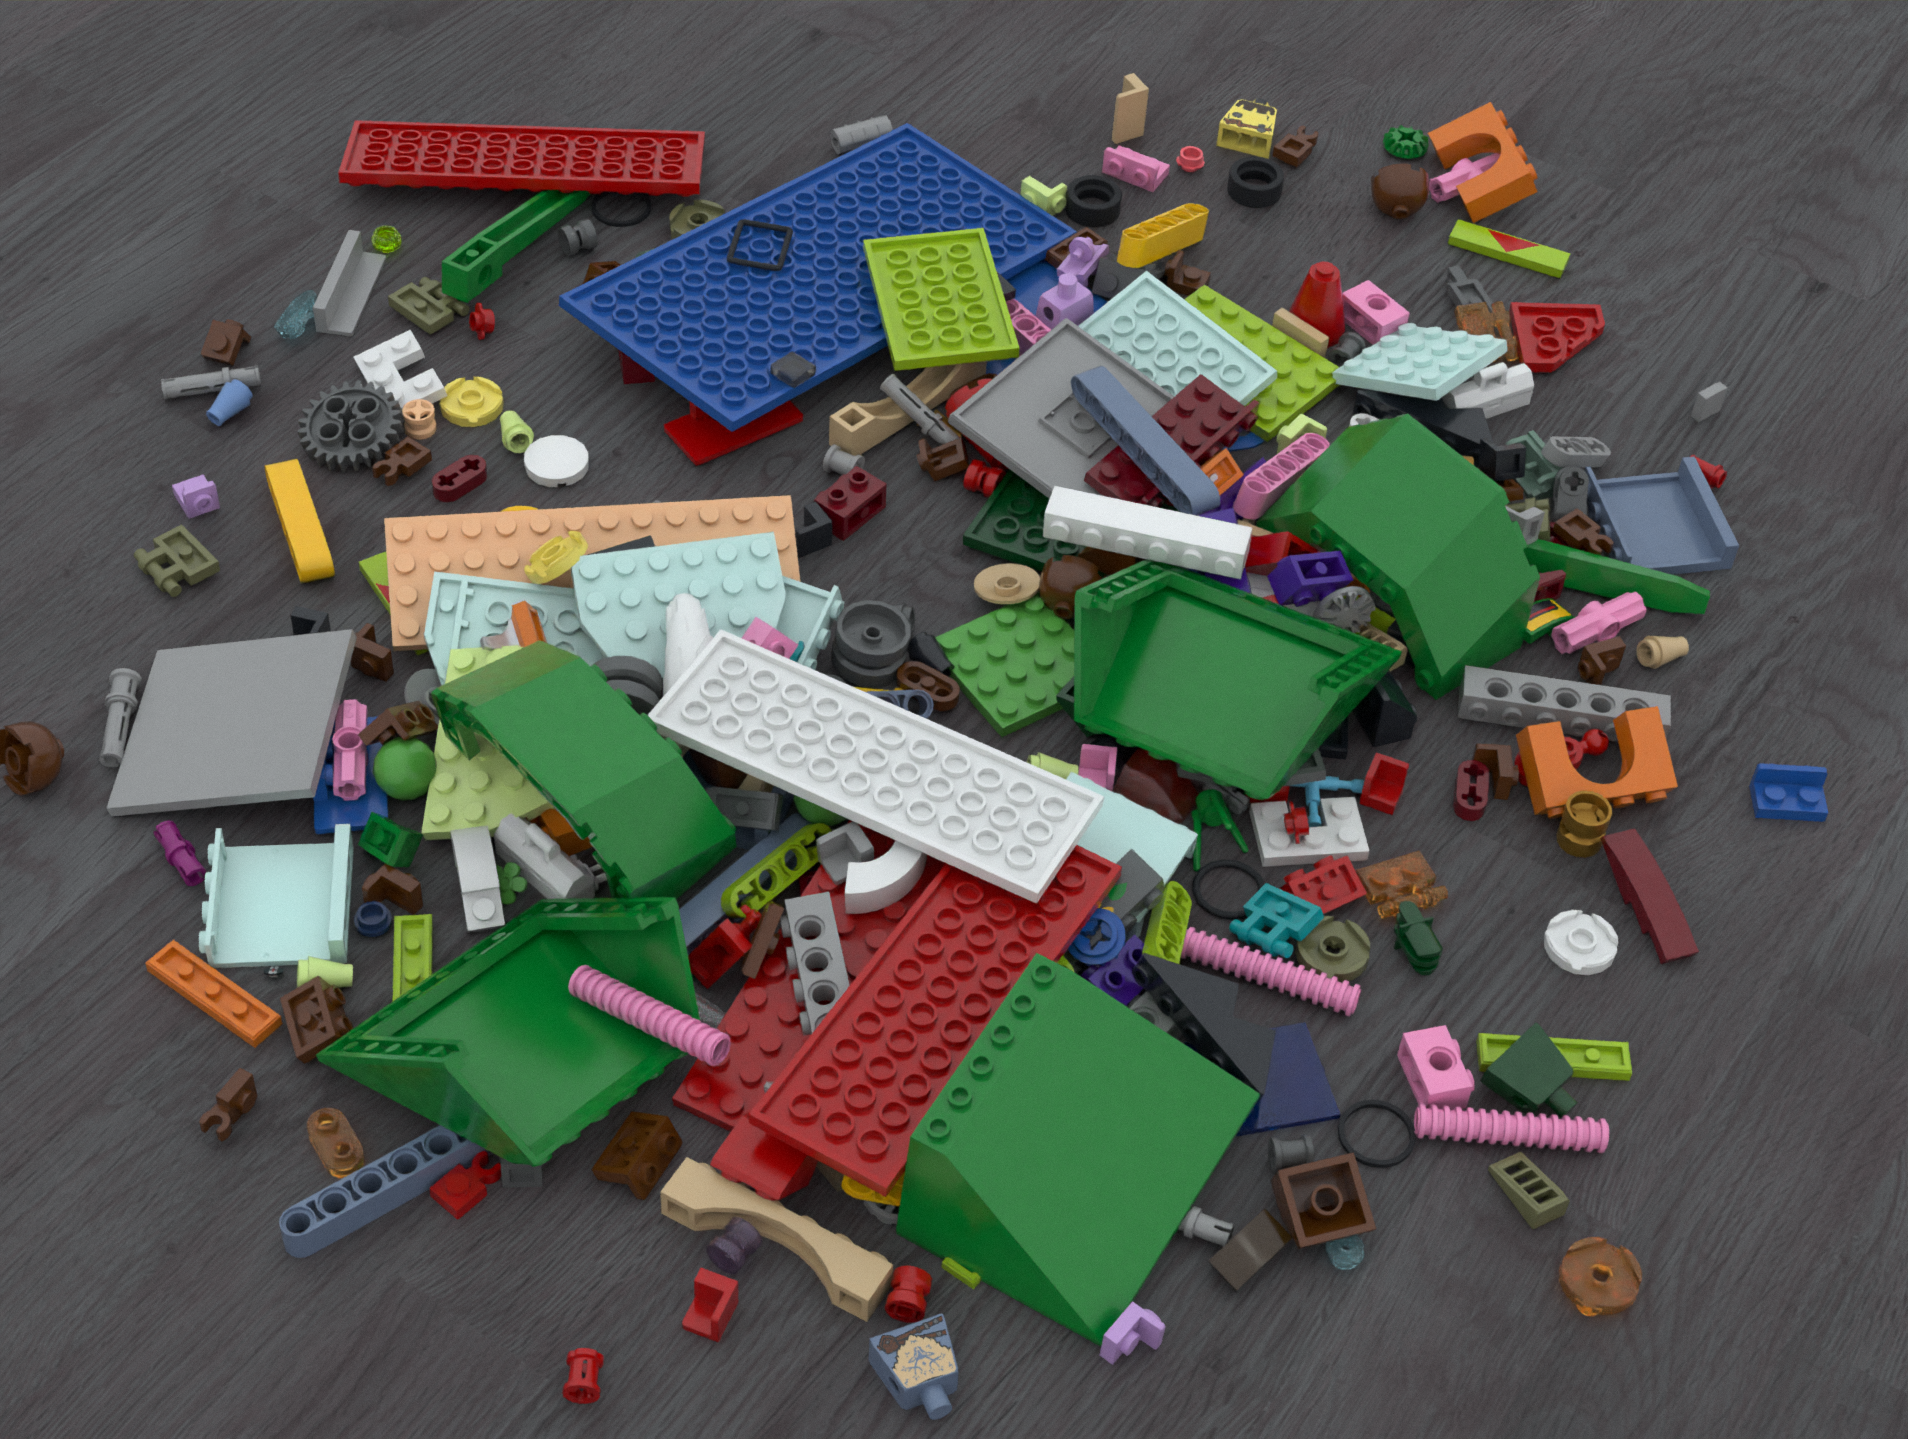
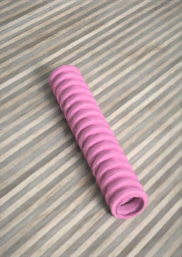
M1194 927L1186 930L1181 953L1182 959H1185L1187 956L1191 957V962L1202 961V965L1205 967L1211 964L1214 970L1224 969L1225 974H1229L1230 971L1234 972L1235 977L1245 976L1248 982L1252 979L1257 980V985L1268 984L1267 988L1271 990L1277 987L1280 993L1288 991L1291 997H1295L1296 994L1300 995L1303 1001H1306L1308 998L1312 1000L1314 1005H1317L1318 1002L1323 1003V1008L1334 1007V1012L1337 1013L1343 1010L1345 1015L1349 1017L1356 1009L1361 994L1359 984H1355L1354 987L1350 986L1347 980H1344L1342 983L1338 981L1336 976H1333L1332 979L1327 978V973L1316 974V969L1313 968L1307 971L1304 965L1296 967L1292 961L1284 963L1281 957L1275 960L1272 958V954L1261 955V950L1258 949L1252 952L1249 946L1245 945L1244 948H1241L1238 942L1229 944L1226 938L1218 940L1215 934H1212L1210 937L1206 936V931L1202 930L1198 933L1195 932Z
M582 965L577 968L569 980V993L573 997L588 1002L589 1005L606 1011L607 1014L624 1020L625 1023L633 1025L637 1029H642L643 1032L651 1034L655 1038H660L661 1041L669 1043L671 1046L679 1048V1050L687 1052L701 1061H706L711 1066L719 1065L728 1055L731 1045L728 1034L720 1032L708 1024L701 1023L700 1020L683 1014L681 1011L673 1009V1007L665 1005L663 1002L655 1000V998L647 996L645 993L637 991V989L629 987L627 984L619 982V980L611 978L609 975L601 973L588 965Z
M1421 1103L1416 1108L1414 1115V1133L1420 1139L1424 1135H1428V1138L1432 1140L1436 1136H1440V1139L1444 1141L1448 1137H1452V1140L1457 1142L1460 1138H1464V1141L1469 1143L1472 1139H1476V1142L1481 1144L1484 1140H1488L1489 1144H1495L1496 1141H1500L1501 1145H1507L1508 1142H1512L1513 1146H1519L1521 1143H1524L1525 1147H1531L1533 1144H1536L1538 1148L1548 1145L1550 1149L1560 1146L1562 1150H1568L1569 1147H1572L1574 1151H1580L1581 1148H1584L1586 1152H1592L1593 1149H1596L1598 1153H1604L1609 1142V1126L1604 1118H1600L1598 1122H1595L1592 1117H1588L1586 1121H1583L1580 1116H1576L1574 1120H1571L1568 1115L1558 1119L1556 1114L1546 1118L1544 1113L1534 1117L1532 1112L1522 1116V1113L1516 1111L1514 1115H1510V1112L1504 1110L1502 1114H1498V1111L1492 1109L1490 1113H1486V1110L1482 1108L1478 1112H1474V1109L1470 1107L1466 1111H1462V1108L1458 1106L1454 1110H1450L1449 1106L1445 1105L1442 1109H1438L1437 1105L1432 1104L1430 1108H1426L1425 1104Z

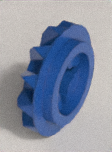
M1097 908L1071 943L1068 950L1075 960L1083 962L1088 967L1098 964L1105 966L1106 962L1113 958L1118 959L1120 951L1125 946L1126 931L1124 925L1113 912ZM1100 926L1102 937L1107 940L1105 942L1099 941L1092 950L1090 939L1085 938V936H1094Z

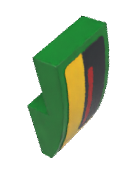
M1552 598L1535 601L1530 613L1524 640L1531 644L1544 634H1548L1551 637L1554 627L1575 617Z

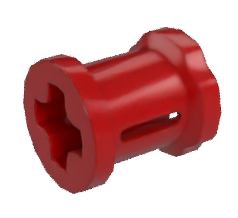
M577 1348L569 1351L566 1358V1363L570 1367L568 1382L563 1386V1397L568 1401L578 1404H589L597 1401L601 1393L600 1387L597 1385L599 1369L604 1365V1356L590 1348Z

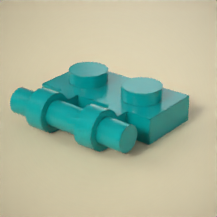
M1265 883L1243 906L1248 918L1244 922L1234 919L1230 923L1229 931L1237 935L1239 941L1248 945L1257 944L1261 946L1265 953L1272 954L1274 957L1280 955L1284 958H1289L1294 948L1293 945L1285 941L1289 937L1302 941L1320 923L1324 915L1321 907ZM1265 925L1273 928L1269 933L1261 931Z

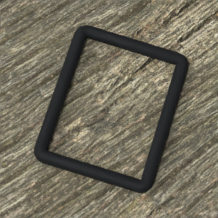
M741 219L738 221L727 255V261L736 265L780 271L783 268L793 230L787 226ZM743 225L787 232L777 265L733 258Z

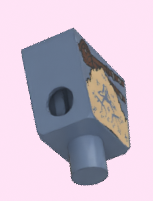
M942 1313L870 1338L868 1360L902 1409L908 1410L923 1404L929 1418L932 1420L940 1419L951 1412L952 1405L947 1395L953 1394L957 1390L959 1372L946 1321Z

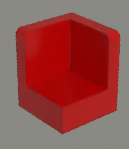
M1376 752L1365 777L1359 804L1393 815L1404 789L1409 764Z
M700 1268L694 1280V1300L682 1321V1328L719 1342L739 1303L738 1281Z

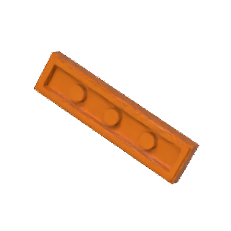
M175 940L168 943L145 963L148 972L254 1048L283 1024L282 1018L278 1013Z

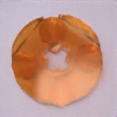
M1588 1237L1572 1244L1559 1267V1280L1563 1291L1576 1304L1577 1309L1587 1316H1595L1597 1314L1612 1315L1626 1310L1636 1300L1642 1280V1271L1635 1256L1622 1245L1618 1249L1613 1245L1606 1244L1608 1239L1601 1237ZM1593 1270H1598L1603 1275L1608 1274L1609 1278H1607L1606 1282L1598 1281L1593 1277Z

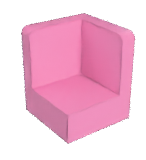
M1083 744L1078 775L1113 791L1117 747Z

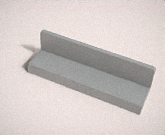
M348 230L313 306L316 332L353 336L386 262V255L363 252L361 231Z

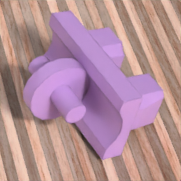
M1089 237L1074 238L1069 244L1070 254L1057 268V276L1059 277L1065 273L1073 274L1076 276L1077 282L1087 287L1088 277L1097 273L1100 258L1108 255L1109 245H1094Z

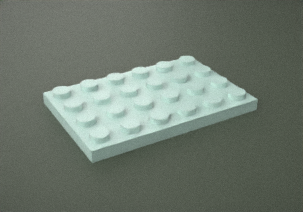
M1148 271L1144 272L1078 326L1174 397L1202 374L1245 406L1277 379V370Z

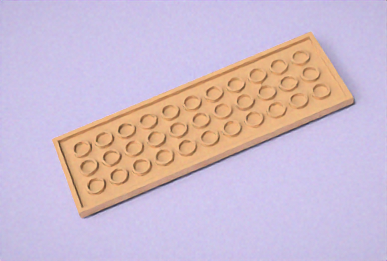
M791 495L384 518L393 651L428 649L424 638L434 571L532 583L524 571L525 565H532L529 561L532 554L556 536L561 535L563 539L570 537L569 531L580 532L587 541L588 548L584 555L651 535L655 546L774 532L782 576L800 582ZM569 569L559 577L542 583V585L573 588L571 570Z

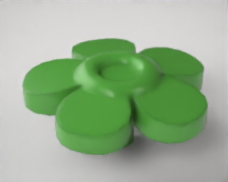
M514 862L507 863L504 869L496 865L501 902L507 905L513 904L516 901V893L514 891L524 892L527 888V880L518 876L521 868Z

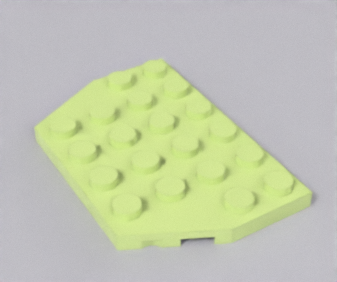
M519 645L502 646V649L496 648L491 651L483 650L482 647L450 649L445 684L523 647ZM439 719L434 750L437 767L436 773L429 783L421 832L426 840L451 839V830L488 826L490 837H494L501 820L511 813L516 818L524 819L527 817L528 820H532L540 816L544 811L555 808L485 737L475 733L480 752L469 761L445 736Z

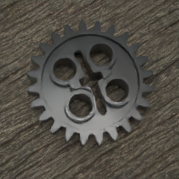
M357 380L354 387H349L348 382L345 381L343 388L340 390L332 385V393L326 394L320 391L321 400L311 399L312 409L302 410L305 418L298 420L301 429L297 431L304 452H307L310 460L316 459L320 467L327 463L330 471L337 465L340 466L342 472L347 470L348 465H353L355 471H358L360 463L363 462L368 467H372L371 459L383 460L381 453L392 448L390 443H399L398 434L404 432L402 423L405 421L398 400L395 401L392 392L386 393L384 386H380L375 390L374 384L371 381L365 388L362 387L360 380Z

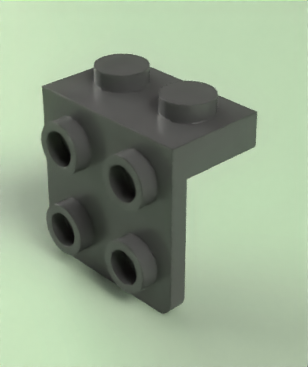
M1119 249L1117 252H1111L1109 255L1100 258L1092 293L1113 298L1146 271L1159 279L1165 273V267L1162 266L1163 261L1156 260L1140 268H1130L1117 262Z

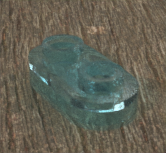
M307 290L298 295L275 323L274 328L282 338L290 337L295 339L305 331L306 327L304 325L314 316L313 306L318 297L313 290Z

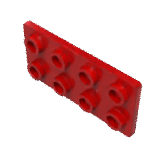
M789 400L731 432L689 401L690 414L664 424V432L693 464L698 466L803 421V414Z

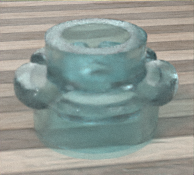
M1357 1235L1330 1241L1326 1244L1328 1258L1336 1268L1342 1270L1353 1269L1365 1257L1363 1251L1365 1245ZM1346 1246L1350 1250H1345L1342 1247Z

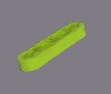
M824 823L808 824L802 827L728 886L721 896V906L724 913L731 918H745L746 915L736 906L739 900L738 895L751 892L753 895L743 899L741 906L747 905L750 909L758 911L819 862L817 846L805 849L804 845H809L815 840L814 834H818L821 837L832 832L830 827ZM789 850L793 851L797 857V865L794 870H790L785 864V855ZM764 870L772 878L771 887L767 891L759 883L760 874Z
M1170 881L1164 887L1165 890L1162 892L1164 894L1163 898L1152 908L1142 955L1147 953L1179 964L1192 901L1182 885L1178 882Z

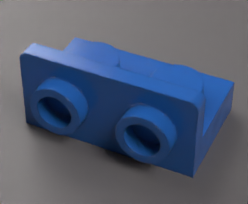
M1758 764L1749 785L1755 818L1825 822L1828 809L1823 785L1828 775L1827 769L1825 767Z

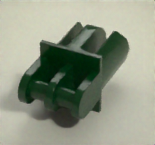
M1403 901L1399 905V913L1397 914L1393 929L1397 936L1394 949L1402 948L1417 973L1430 975L1438 967L1443 947L1431 927L1434 918L1432 916L1424 919L1415 903Z

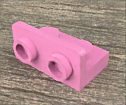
M1119 145L1116 149L1107 147L1104 151L1102 173L1148 191L1154 192L1169 175V164Z

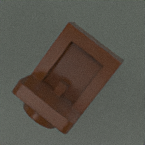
M226 319L224 323L213 320L200 355L205 359L233 366L242 341L250 343L251 336L243 329L244 325L237 321Z
M961 437L931 449L925 438L918 440L920 453L916 455L918 463L923 472L928 470L934 481L969 467L966 445Z
M366 623L359 632L355 633L357 638L351 657V666L367 676H373L387 682L394 674L391 650L376 643L374 625Z
M1476 744L1472 760L1482 762L1489 769L1492 777L1494 799L1508 800L1511 787L1517 786L1519 776L1518 765H1513L1511 745Z
M386 863L376 873L370 874L362 886L364 903L370 901L381 903L384 899H387L412 915H415L423 907L420 882L412 874L402 873Z

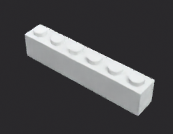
M1054 486L1044 514L1043 537L1237 579L1242 577L1252 535V527Z

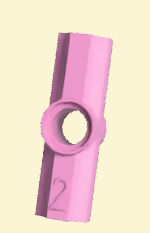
M1494 153L1474 162L1467 158L1461 159L1450 172L1429 181L1431 198L1439 203L1458 196L1459 193L1456 186L1490 169L1497 162L1500 154Z
M1636 591L1622 594L1604 604H1601L1599 601H1592L1582 608L1577 617L1554 627L1551 637L1555 648L1561 654L1566 652L1570 654L1595 641L1600 642L1616 637L1621 628L1644 618L1647 609L1644 606L1643 598Z
M356 699L344 700L339 705L335 718V733L332 738L334 746L333 792L335 796L343 798L344 801L358 800L361 795L366 794V766L369 759L367 746L358 734L367 727L368 710L367 705L359 703Z

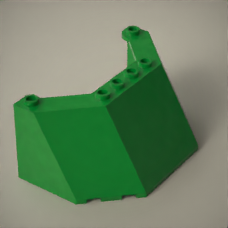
M1409 414L1399 415L1392 419L1385 418L1371 421L1365 425L1358 424L1348 427L1256 522L1257 527L1272 533L1289 531L1308 544L1314 543L1325 552L1341 551L1350 573L1377 594L1383 602L1390 605L1415 664L1416 684L1435 700L1460 686L1465 665L1489 668L1522 646L1541 577L1536 565H1529L1523 551L1528 546L1517 520L1511 521L1505 507V505L1510 503L1506 492L1501 486Z
M539 640L448 682L431 692L445 736L469 761L480 752L475 733L485 737L567 820L580 839L584 840L588 836L589 842L596 850L592 853V856L606 874L612 898L675 897L677 900L737 847L735 826L725 815L721 814L681 757L682 751L679 746L669 737L664 740L656 732L657 726L652 719L643 712L639 715L631 707L632 702L620 688L614 690L606 683L608 681L606 675L597 665L592 664L589 666L581 657Z

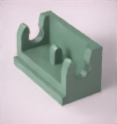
M1534 430L1529 431L1526 435L1509 440L1505 445L1521 443L1526 447L1525 477L1513 479L1524 489L1523 493L1527 498L1535 497L1536 500L1553 497L1555 475L1564 467L1552 464L1542 455L1541 450L1545 443Z

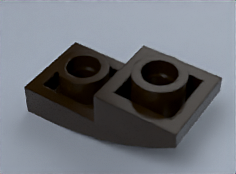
M1264 1208L1217 1252L1208 1263L1237 1292L1293 1237Z

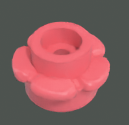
M1194 146L1182 148L1180 156L1176 159L1177 164L1186 172H1195L1205 164L1202 150Z

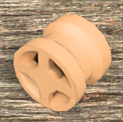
M416 399L407 402L403 406L404 430L407 436L412 439L422 440L431 437L436 432L435 409L431 402Z

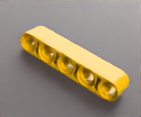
M1188 203L1123 230L1117 262L1126 267L1140 268L1201 241L1204 236L1209 210L1202 205Z
M298 459L264 465L270 493L301 584L335 576L332 557Z

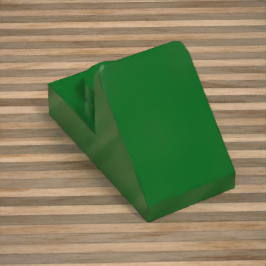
M371 812L358 846L387 865L410 867L423 834L400 826L381 814Z

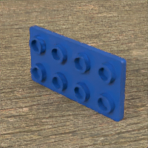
M378 716L367 717V726ZM335 722L316 794L313 797L314 828L316 834L335 833V824H350L351 831L364 830L371 812L388 818L387 794L383 793L378 786L373 774L375 756L377 751L383 746L380 742L367 746L369 761L366 766V794L361 795L358 800L344 801L343 798L334 795V746L332 738L335 733Z

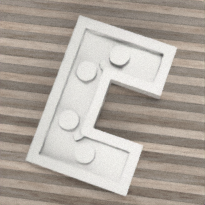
M411 330L354 356L356 364L367 384L371 381L374 384L375 390L380 386H384L386 393L392 392L395 401L398 400L401 410L407 402L423 399L434 403L447 397V393L433 368L407 381H403L398 372L399 369L425 358Z
M1355 797L1320 799L1318 809L1323 826L1309 827V835L1299 836L1300 844L1295 843L1294 834L1287 835L1283 817L1284 813H1289L1286 801L1251 803L1249 813L1262 867L1314 864L1330 855L1333 856L1334 860L1348 855L1350 861L1368 860L1369 847Z

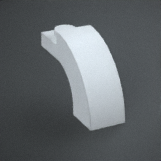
M488 826L451 830L453 854L460 882L468 933L504 926L500 886Z
M895 840L891 849L880 858L868 862H849L845 887L846 914L876 911L903 898L920 879L926 865L927 854Z

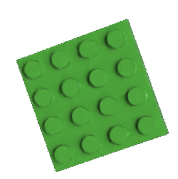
M1039 592L1026 601L1008 604L936 637L948 659L955 666L954 669L949 668L951 671L950 678L958 683L963 694L1001 737L1063 709L1056 701V695L1074 676V630L1064 619L1056 616L1053 610L1047 608Z

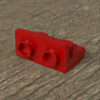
M1332 855L1314 863L1315 870L1305 874L1303 868L1285 876L1283 879L1286 884L1279 888L1321 907L1323 915L1367 894L1348 855L1334 860Z

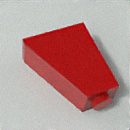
M1289 531L1251 537L1245 568L1248 573L1268 576L1278 567L1277 563L1287 556L1321 552Z

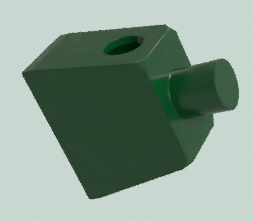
M1537 1022L1493 1062L1480 1079L1485 1086L1525 1114L1528 1112L1535 1114L1541 1107L1547 1104L1562 1119L1564 1115H1567L1578 1104L1562 1088L1573 1075V1068Z

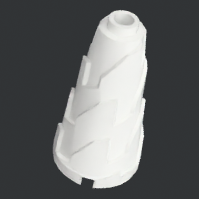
M688 593L676 595L666 608L663 696L713 639V636H710L705 609L701 608L698 599Z

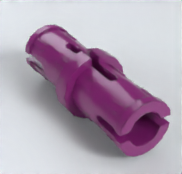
M167 820L158 824L155 827L158 831H154L153 834L164 848L167 862L177 868L187 886H196L203 882L207 871L196 858L195 848L192 843L183 838L173 821Z

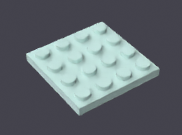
M1405 323L1398 326L1397 331L1383 336L1376 344L1363 349L1362 353L1353 359L1345 361L1344 365L1336 369L1332 374L1336 380L1335 384L1437 401L1508 351L1507 340L1497 339L1489 334L1477 336L1468 334L1466 331L1451 332L1444 331L1440 327L1424 328L1417 327L1414 323Z

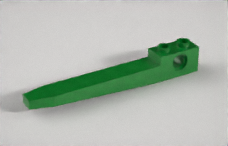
M543 190L478 233L442 261V293L456 298L458 301L470 302L502 276V265L582 204L591 193L575 190L570 193H562L558 190Z
M1537 539V541L1523 549L1529 565L1535 564L1538 573L1563 570L1566 573L1564 587L1610 598H1616L1627 592L1633 593L1636 591L1643 598L1644 606L1679 613L1705 614L1710 598L1709 590L1679 576L1549 541Z

